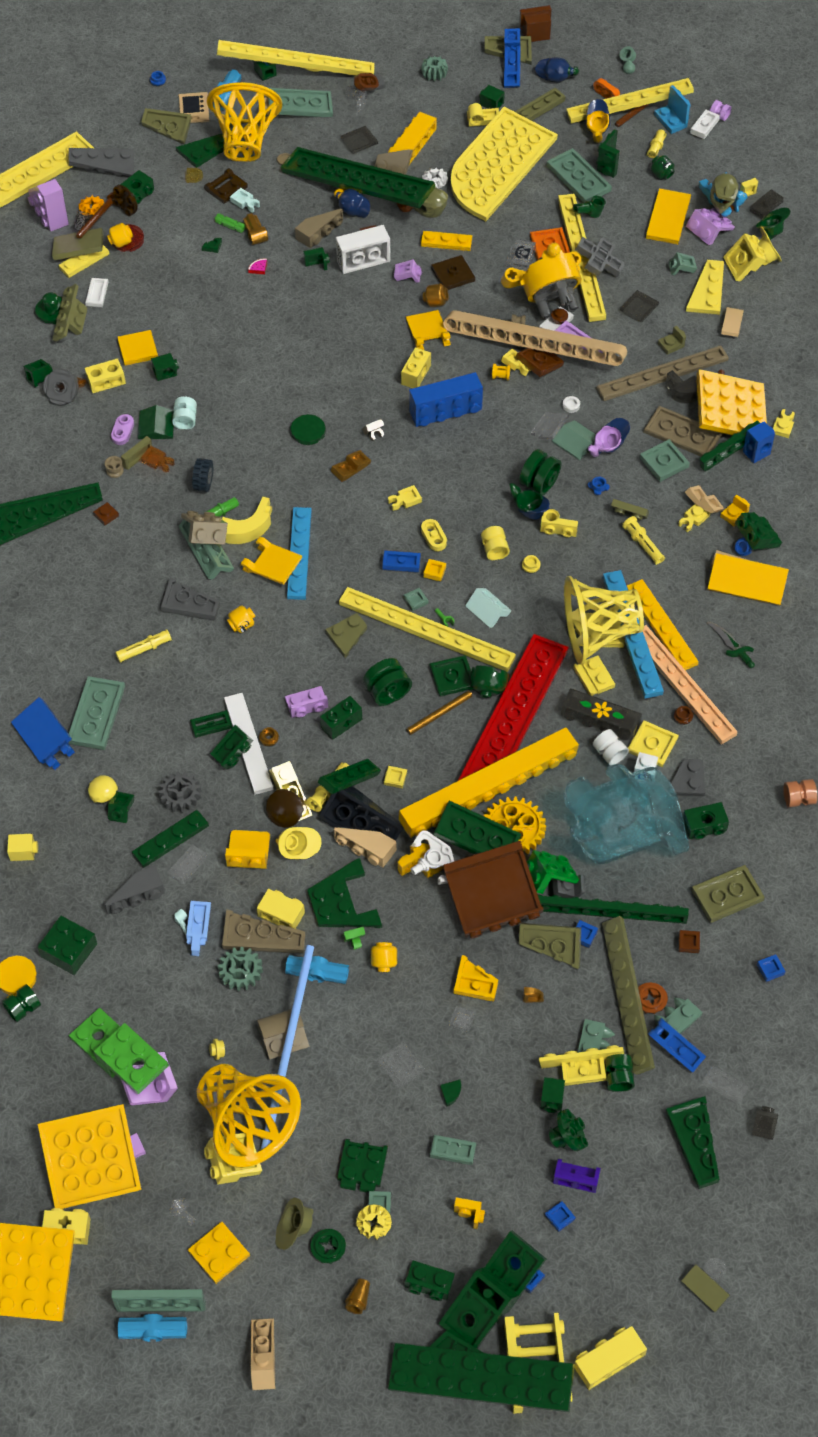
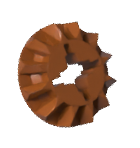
M649 982L638 987L642 1009L646 1014L653 1013L655 1015L667 1005V993L659 984ZM649 992L653 998H657L654 999L653 1005L652 1003H650L649 1000H646L648 998Z

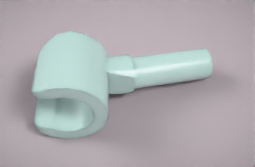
M180 909L175 913L174 920L182 927L185 935H187V926L184 921L188 916L184 910Z

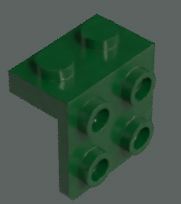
M615 129L607 135L603 143H600L597 150L599 156L596 161L597 171L612 178L617 175L620 150L616 149L618 130Z

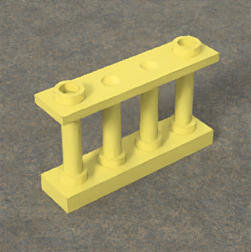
M554 1313L553 1323L519 1326L518 1323L514 1324V1316L504 1318L507 1356L522 1358L557 1355L558 1362H564L561 1334H564V1322L559 1320V1313ZM555 1333L556 1345L521 1348V1346L516 1344V1338L520 1337V1335ZM513 1406V1414L523 1412V1407Z

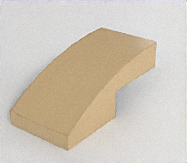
M727 307L721 334L738 337L744 310Z
M699 485L690 487L685 491L695 504L707 512L716 513L724 509L715 495L707 496Z

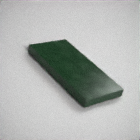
M449 800L433 835L476 855L517 842L520 839L521 833Z

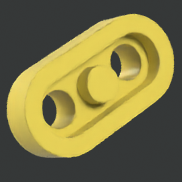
M434 519L425 520L421 525V532L429 547L434 551L444 550L447 546V538L439 523Z

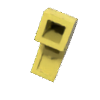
M262 497L256 512L248 519L233 520L223 517L222 520L228 523L225 543L243 544L259 538V536L261 537L271 525L270 515L272 506H270V498Z

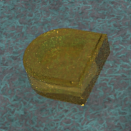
M187 168V183H197L203 179L201 169Z

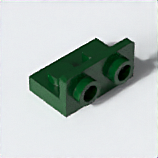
M413 1260L408 1277L405 1279V1288H408L409 1292L416 1295L421 1293L428 1294L429 1298L435 1301L447 1300L455 1273Z

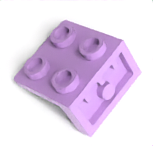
M158 1052L168 1062L165 1052ZM144 1064L133 1065V1068L141 1069ZM170 1066L140 1094H136L122 1081L130 1105L167 1102L178 1089Z

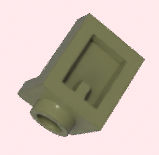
M678 326L673 327L672 334L658 340V345L668 355L685 346L686 335Z

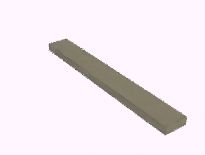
M718 346L598 385L596 390L602 400L607 401L698 371L699 369L726 362L729 357L722 346Z

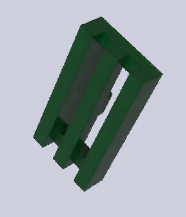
M227 710L190 720L195 738L232 729ZM225 717V719H222V720H219V721H211V720H215V719H219V718ZM207 722V724L196 726V724Z

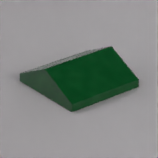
M158 405L140 410L138 439H144L146 436L150 439H173L174 425L172 420L174 410Z

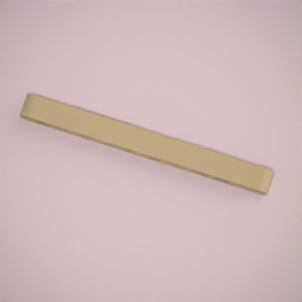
M451 311L443 322L444 328L450 332L613 366L621 365L627 355L626 347L621 344L461 311Z

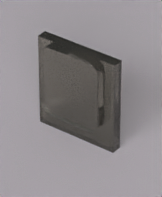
M366 126L341 135L344 145L353 154L378 144V140Z
M636 290L620 307V311L635 321L643 322L659 305V301Z

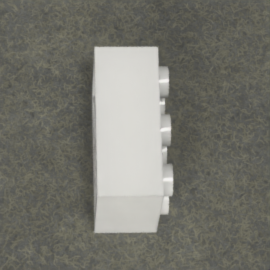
M384 225L336 237L337 262L342 273L345 274L390 262V237Z

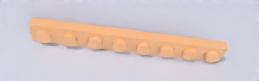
M645 625L643 634L658 671L721 745L737 736V730L648 626Z

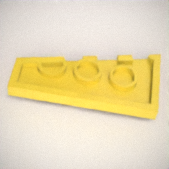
M707 260L686 307V312L720 315L724 261Z

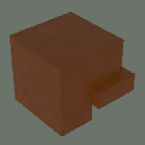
M550 5L520 10L519 23L524 36H531V42L550 39L552 10Z

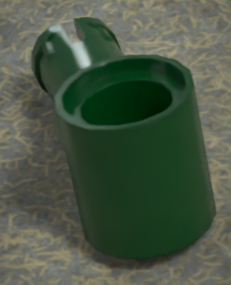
M595 195L591 201L574 204L573 212H575V215L587 213L593 218H598L603 211L606 201L603 197Z

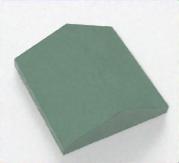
M574 420L564 424L552 442L580 460L589 452L588 447L595 445L596 434Z

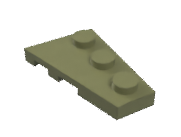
M485 36V53L505 58L504 36ZM520 36L521 62L532 65L531 36Z
M145 108L141 123L155 132L185 144L192 116L191 114Z
M520 923V945L541 954L544 953L560 962L570 964L574 968H580L581 927Z

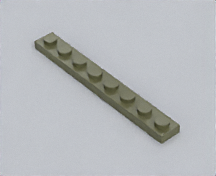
M618 916L602 923L628 1052L632 1057L633 1073L637 1075L654 1069L655 1065L624 919Z

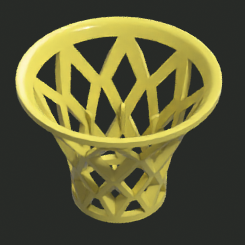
M572 576L565 578L564 605L566 622L573 654L579 665L584 664L588 657L615 639L643 632V608L636 589L611 591L589 587L577 581V579H573ZM571 594L576 596L579 607L573 612ZM593 596L600 597L592 600L588 599L589 597ZM635 602H637L638 610H635ZM589 609L596 611L589 618H586L585 611ZM605 617H609V618H610V619H609L605 624H603V625L597 624L599 621H601V620L604 619ZM573 620L581 622L582 634L578 638H576ZM592 630L599 631L595 638L588 639V634ZM580 646H583V655L580 651Z

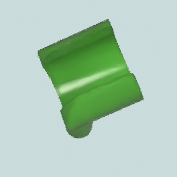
M438 608L435 610L443 621V625L448 627L446 622H450L454 626L453 617L444 616Z

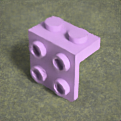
M714 208L695 209L686 225L690 231L708 245L713 244L719 231L734 230L735 228L731 224V220L722 217Z

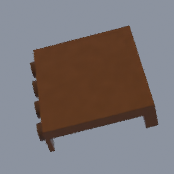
M521 841L443 865L465 937L477 938L484 931L495 932L501 930L503 925L509 924V926L520 924L522 919L528 918L533 920L539 918L540 914L543 913V907H541L523 853Z

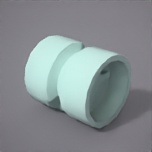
M179 397L175 400L172 422L176 428L192 429L195 426L197 403L194 399Z

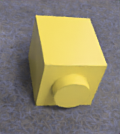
M33 834L8 835L7 852L10 861L34 860V854L38 853V841H34Z

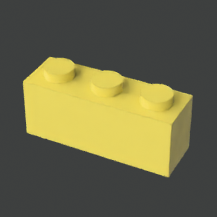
M632 1326L628 1329H625V1327L619 1329L614 1333L615 1337L608 1341L603 1339L595 1345L594 1350L589 1353L586 1350L576 1357L577 1360L575 1361L574 1368L588 1390L646 1355L647 1348Z

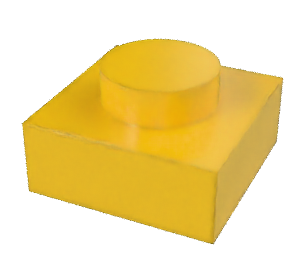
M429 559L424 570V578L441 582L446 570V563Z

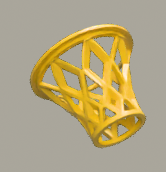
M243 82L220 85L209 92L207 95V106L218 119L223 133L224 155L233 161L250 162L260 158L263 136L270 122L282 110V99L276 92L258 84ZM239 90L257 93L246 106ZM232 91L227 106L219 95ZM264 95L273 101L267 109H265ZM236 98L242 107L238 117L233 110ZM258 100L259 113L253 119L251 108ZM220 105L226 110L225 115L221 113ZM271 110L269 116L265 117V115ZM247 111L248 119H243ZM230 123L234 126L232 131L229 128ZM241 123H248L244 128L241 126ZM242 152L244 158L237 157L238 153Z
M219 1064L204 1074L197 1087V1099L208 1110L214 1123L213 1143L215 1150L223 1161L232 1166L249 1167L267 1160L282 1148L297 1125L301 1109L300 1095L296 1086L284 1076L278 1074H266L258 1077L247 1076L240 1073L232 1065ZM218 1071L221 1072L220 1075H213L214 1073H216V1072H218ZM223 1079L234 1080V1083L223 1084ZM205 1083L207 1085L206 1091L203 1090ZM263 1083H267V1084H271V1085H275V1086H273V1087H268L267 1085H265V1084H263ZM255 1085L263 1090L256 1091L253 1086ZM285 1088L290 1102L275 1091ZM227 1090H232L230 1094L224 1099V1093H226ZM212 1092H217V1103L214 1102ZM253 1097L264 1111L249 1109L246 1098ZM271 1097L282 1107L268 1108L261 1098ZM233 1112L245 1115L249 1129L234 1120ZM289 1113L287 1121L279 1133L270 1114ZM252 1116L264 1118L270 1132L255 1128ZM223 1121L228 1124V1131L222 1124ZM235 1127L246 1134L247 1147L236 1138ZM221 1131H222V1133L224 1134V1136L226 1137V1143L224 1142V1139H223V1136H222V1134H221ZM253 1135L273 1141L261 1151L254 1153ZM231 1143L243 1156L229 1153Z

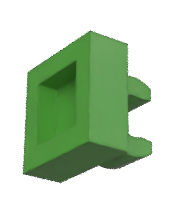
M364 927L345 931L342 934L344 942L351 940L353 950L362 947L360 938L365 936Z

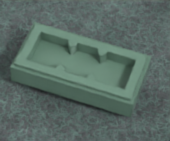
M434 1135L430 1158L473 1165L476 1142Z

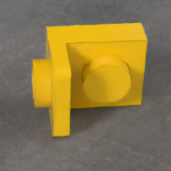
M735 495L733 503L721 512L720 517L732 526H735V521L740 514L749 512L750 504L744 498Z
M456 1197L454 1212L465 1218H470L471 1215L475 1216L473 1229H478L479 1223L484 1221L485 1210H481L482 1202Z

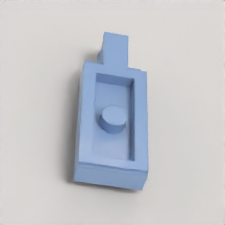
M191 901L186 940L187 944H191V956H199L200 945L206 944L211 902Z

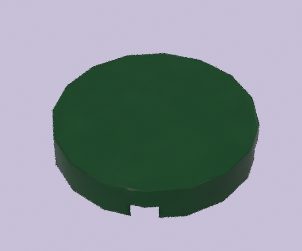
M301 415L292 422L291 435L300 444L313 445L325 437V423L316 415Z

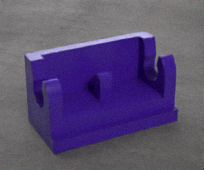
M558 1159L553 1184L596 1193L601 1168L591 1169L564 1163L562 1159Z

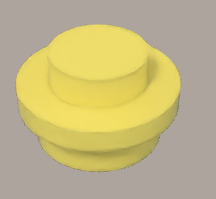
M529 555L522 561V568L529 573L537 572L540 569V561L536 556Z
M213 1039V1043L209 1045L210 1055L214 1056L215 1060L225 1056L223 1040Z

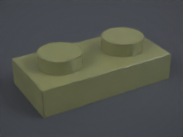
M616 499L612 501L611 506L615 508L614 512L623 515H625V512L631 513L632 516L639 520L647 518L649 515L648 509Z

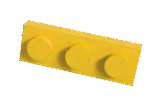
M423 231L421 247L471 251L472 235Z

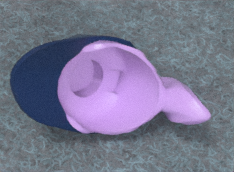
M616 418L606 424L597 432L595 445L588 447L590 454L593 457H597L602 452H614L620 448L630 431V423L624 418Z

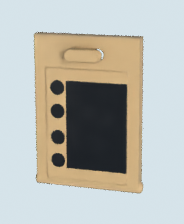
M208 92L178 95L180 113L191 114V123L209 122Z

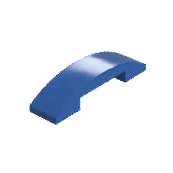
M520 28L505 29L504 88L520 87Z

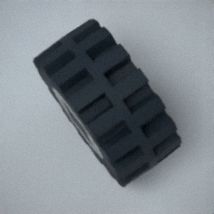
M197 458L195 461L192 476L193 490L209 492L214 471L212 460Z

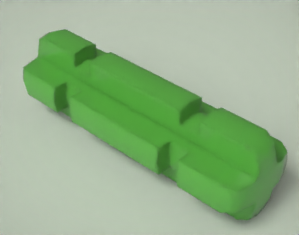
M220 213L215 216L216 223L223 224V226L233 230L236 229L237 232L243 233L246 228L244 223L227 216L224 217Z

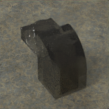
M673 370L667 373L666 386L672 391L671 398L674 401L688 404L698 400L697 377L695 375L683 381Z

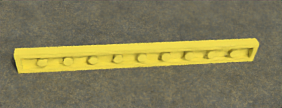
M223 40L218 41L217 55L348 75H358L360 73L374 74V63Z
M575 194L558 195V202L571 252H577L575 249L582 237L586 238L580 214L575 215V212H573V205L577 204ZM580 254L581 262L578 265L582 278L580 288L589 322L606 320V312L596 275L585 269L589 259Z
M349 587L346 588L339 600V605L506 672L509 671L516 658L515 653Z

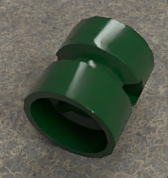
M27 984L16 990V995L11 994L1 1001L6 1011L16 1023L27 1016V1011L33 1012L41 1006L39 999Z
M627 1054L608 1056L605 1059L606 1073H608L606 1077L608 1090L612 1092L632 1090L635 1087L634 1074L631 1072L633 1071L632 1057Z

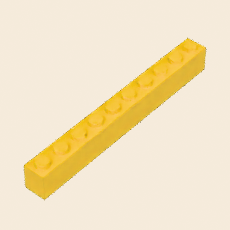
M567 727L399 810L398 820L410 838L418 836L421 831H427L432 827L438 826L449 800L472 810L477 804L483 801L488 802L495 795L506 793L511 787L521 785L533 776L541 775L544 770L548 768L553 769L560 762L573 759L577 754L579 744Z

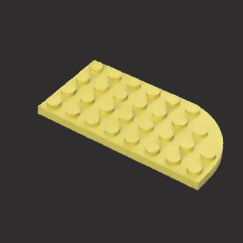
M503 107L455 162L451 173V189L455 199L466 211L486 222L557 140L558 134Z

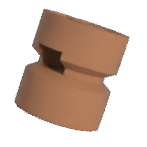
M813 779L801 780L800 784L797 781L784 783V798L787 807L800 806L801 803L803 805L817 803V789Z

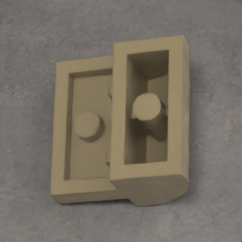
M292 1009L256 1020L269 1060L282 1056ZM300 1014L291 1053L310 1047Z

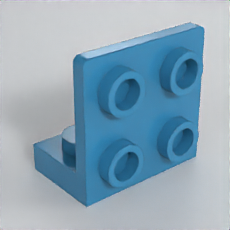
M672 85L669 90L668 105L655 110L654 115L673 134L687 128L691 105L689 100Z

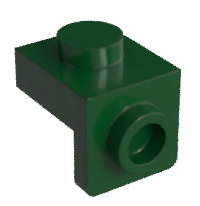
M323 247L303 251L306 267L322 264L324 271L328 270L327 264L330 263L328 253L325 254Z

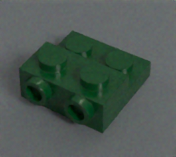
M755 512L741 513L735 521V525L753 550L778 548L781 546L782 541L765 517H759Z

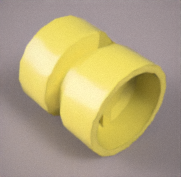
M491 526L481 533L488 559L498 560L508 556L510 549L505 540L506 536L502 527Z

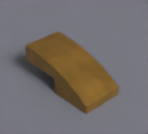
M359 450L347 455L345 461L333 465L331 472L343 482L367 467L371 460Z

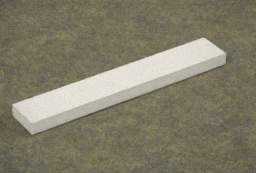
M243 693L224 697L232 726L237 725L254 740L251 743V748L246 753H242L254 794L273 790Z

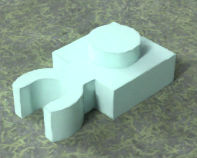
M242 188L230 196V202L242 209L246 206L252 213L254 212V206L260 207V202L257 199H253V195Z

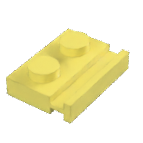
M598 655L585 660V663L582 665L574 664L573 668L590 697L615 688L613 679Z

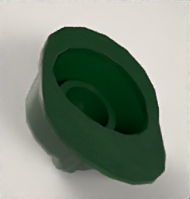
M789 208L776 209L758 222L756 227L758 229L763 227L771 240L783 232L784 220L788 218L791 211Z

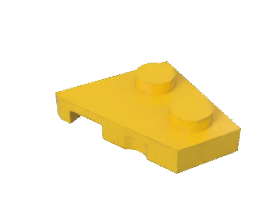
M462 955L454 994L494 1002L498 979L491 974H487L479 965L475 966L468 960V957Z

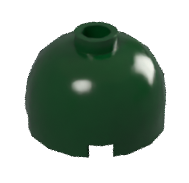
M477 665L475 668L472 667L471 685L475 691L480 693L481 697L491 698L492 695H498L504 691L508 684L509 673L504 670L498 673L494 667Z

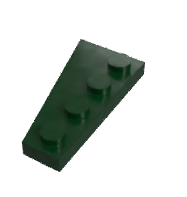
M706 1096L666 1109L667 1117L698 1189L719 1183L720 1180Z

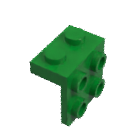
M533 850L528 861H526L537 893H544L551 878L575 884L579 881L575 870L565 856H555L546 851L539 852Z

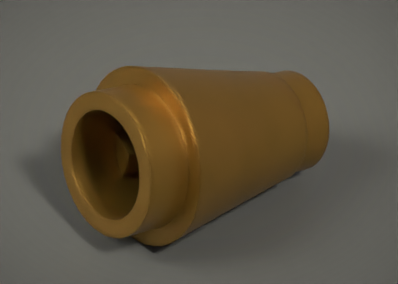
M365 1279L357 1280V1283L345 1300V1308L349 1312L362 1314L363 1310H366L370 1286L369 1281Z

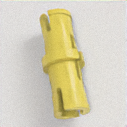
M658 130L655 138L651 140V146L647 152L648 157L655 158L659 150L662 149L663 141L667 135L664 130Z

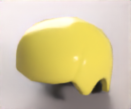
M106 775L94 778L88 788V794L94 803L110 801L115 796L116 791H118V786L114 779Z

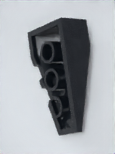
M353 786L332 794L318 817L333 828L345 827L348 829L377 831L395 841L404 828L400 822Z

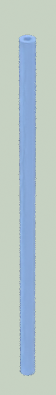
M306 945L277 1073L284 1077L287 1072L314 946ZM283 1089L278 1090V1091H275V1092H277L278 1094L281 1095ZM272 1099L270 1108L279 1107V1103ZM270 1114L275 1122L277 1114ZM266 1123L265 1131L270 1132ZM263 1139L260 1150L267 1147L271 1140Z

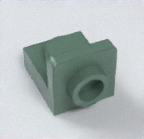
M677 252L669 261L671 275L674 276L679 270L691 273L697 270L693 256Z

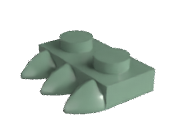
M674 998L677 1008L665 1006L664 1011L667 1017L654 1015L656 1025H658L659 1019L663 1018L676 1031L682 1034L702 1016L703 1012L689 999ZM666 1030L663 1031L667 1036L670 1034Z
M585 1019L577 1053L586 1052L590 1048L606 1049L611 1045L602 1038H610L615 1035L614 1032L605 1027V1023Z

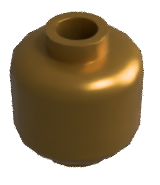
M442 284L428 285L426 291L423 292V300L430 307L444 306L449 299L448 289Z

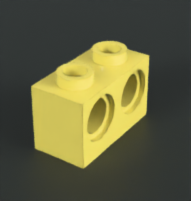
M118 359L85 368L86 378L92 393L126 384L124 372Z

